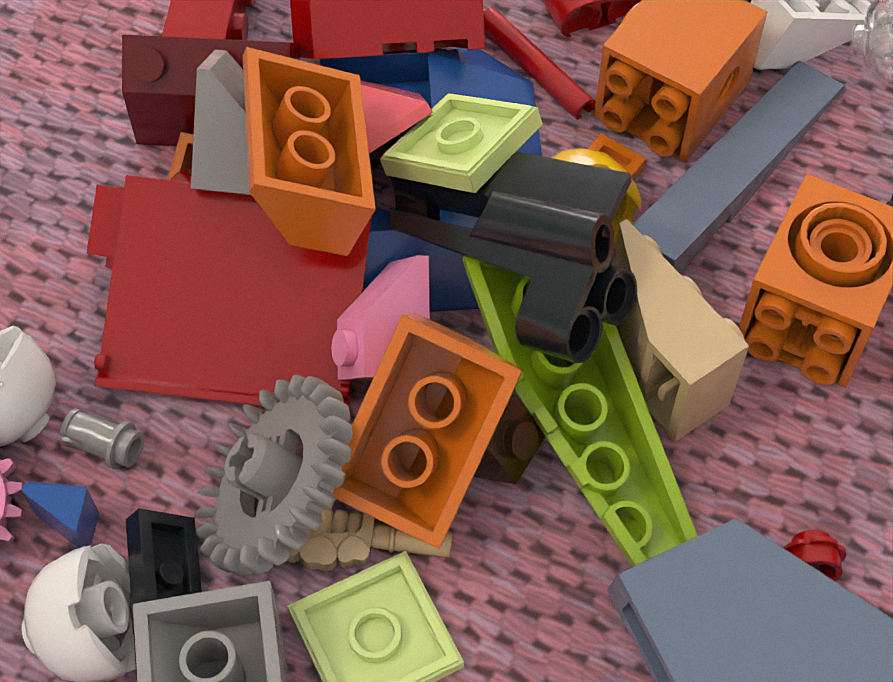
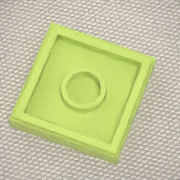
M448 93L432 108L433 113L417 122L383 154L380 161L387 176L476 193L543 123L538 107Z
M406 551L288 605L289 613L322 682H436L464 668V661Z

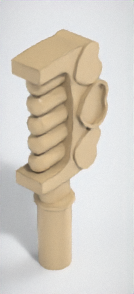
M324 509L321 514L323 523L317 531L312 529L308 531L307 543L299 551L291 548L288 562L295 563L301 559L302 565L306 569H319L324 572L333 570L337 564L346 569L354 565L363 567L369 563L372 548L389 550V553L406 551L407 553L450 558L453 532L447 533L440 549H437L390 525L375 523V518L364 512L362 515L361 512L353 511L348 515L347 511L339 509L335 513H333L332 509Z

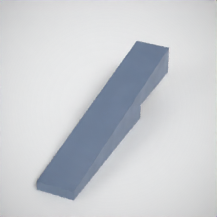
M798 61L632 225L642 235L651 237L658 244L663 257L681 274L724 222L730 223L843 91L845 85Z

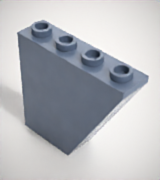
M737 518L619 573L607 589L655 682H893V618Z

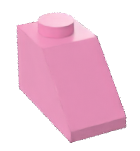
M417 255L390 262L337 319V331L332 339L331 351L333 361L338 366V380H373L402 314L415 312L430 319L429 256Z

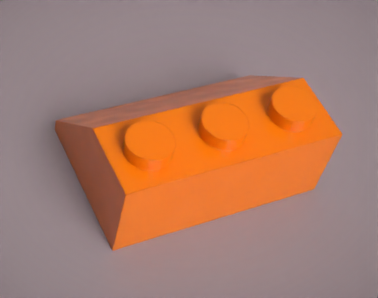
M246 47L243 54L250 193L289 245L348 256L376 210L360 75Z
M415 312L402 314L352 424L353 437L347 444V446L352 448L351 458L348 463L342 466L341 471L346 473L342 486L334 489L333 495L337 500L440 549L523 369L471 338Z

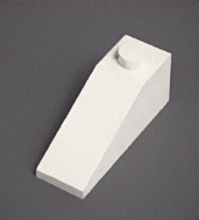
M751 0V4L768 11L754 68L759 70L791 69L798 61L806 62L886 24L888 20L868 0Z

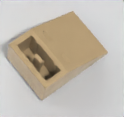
M625 219L619 223L615 252L619 267L629 269L634 273L637 280V296L632 312L624 322L618 325L619 332L651 417L676 442L730 405L749 345L745 342L739 327L732 320L722 318L703 298L697 284L688 276H681L663 257L658 244L648 235H642Z

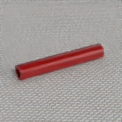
M490 7L484 11V33L568 113L578 120L582 117L580 115L582 109L588 113L595 109L596 101L495 7Z

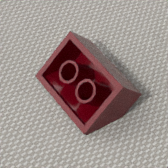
M122 35V94L136 144L177 146L181 132L194 134L197 68L215 49L227 51L243 69V54L246 47L300 60L301 43Z

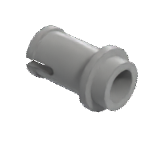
M74 408L66 415L60 429V436H63L60 439L61 444L105 459L106 465L112 469H119L121 465L127 468L132 467L144 447V435L137 431L136 426L132 422L123 421L120 424H116L86 413L80 408Z

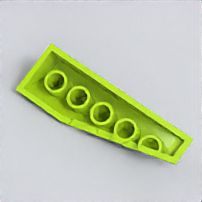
M463 255L462 262L495 353L523 369L514 390L534 417L547 440L631 566H636L697 537L698 535L616 325L602 322L598 346L592 356L583 363H574L520 345L516 337V319L531 280Z

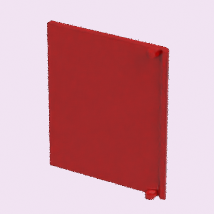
M126 175L101 352L94 359L95 369L98 370L94 386L262 406L259 401L260 390H268L274 393L277 380L281 379L290 382L293 375H301L305 378L308 376L317 377L328 383L331 387L340 391L343 403L348 405L352 380H338V366L333 361L331 346L334 333L337 331V319L363 292L372 216L348 256L289 245L252 195L192 189L190 182Z

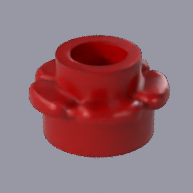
M821 530L802 531L794 535L791 542L784 546L785 550L805 563L820 565V572L830 579L836 581L842 576L841 562L847 556L844 546L838 545L837 540L831 538L827 532Z

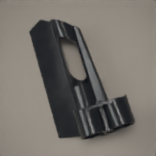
M516 151L476 193L390 176L395 194V209L390 208V227L393 230L531 280L516 319V337L520 345L574 363H583L592 356L598 346L602 322L619 325L632 312L637 296V280L634 273L629 269L620 268L618 265L612 224L621 201L632 182L630 173ZM429 207L479 219L473 229L430 219Z

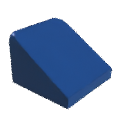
M31 481L23 484L22 493L37 517L77 548L92 544L99 511L86 487Z

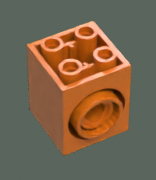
M642 0L629 10L616 31L603 44L594 115L599 117L602 123L610 130L618 133L626 131L645 141L648 147L657 155L663 157L673 156L686 163L750 83L768 11L745 0Z
M806 173L753 279L740 320L739 329L744 336L745 342L749 345L748 352L752 356L763 361L778 359L801 369L802 374L807 379L820 385L835 383L844 388L847 387L893 285V207Z

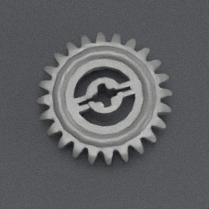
M293 375L290 382L281 379L277 380L274 393L268 390H260L259 401L266 408V412L252 405H243L244 413L252 421V426L248 430L240 425L229 423L228 427L238 437V441L230 448L220 444L215 445L216 450L227 457L225 468L223 470L218 467H205L204 470L213 476L222 478L220 488L218 490L212 487H204L197 491L198 494L217 497L215 508L202 506L194 512V516L196 518H212V521H215V524L210 522L203 523L196 530V535L199 540L204 542L200 547L201 552L209 557L216 567L223 571L233 572L244 577L253 573L259 575L267 572L273 567V564L277 566L283 564L290 558L291 548L299 551L307 543V533L310 529L318 530L323 523L322 512L324 509L331 510L336 500L333 491L335 488L342 486L346 473L342 472L341 469L351 458L352 448L347 446V444L352 440L353 426L348 423L350 421V411L348 405L343 403L340 391L317 377L308 376L305 378L301 375ZM300 438L303 443V458L297 455ZM254 498L259 499L256 513L254 510Z

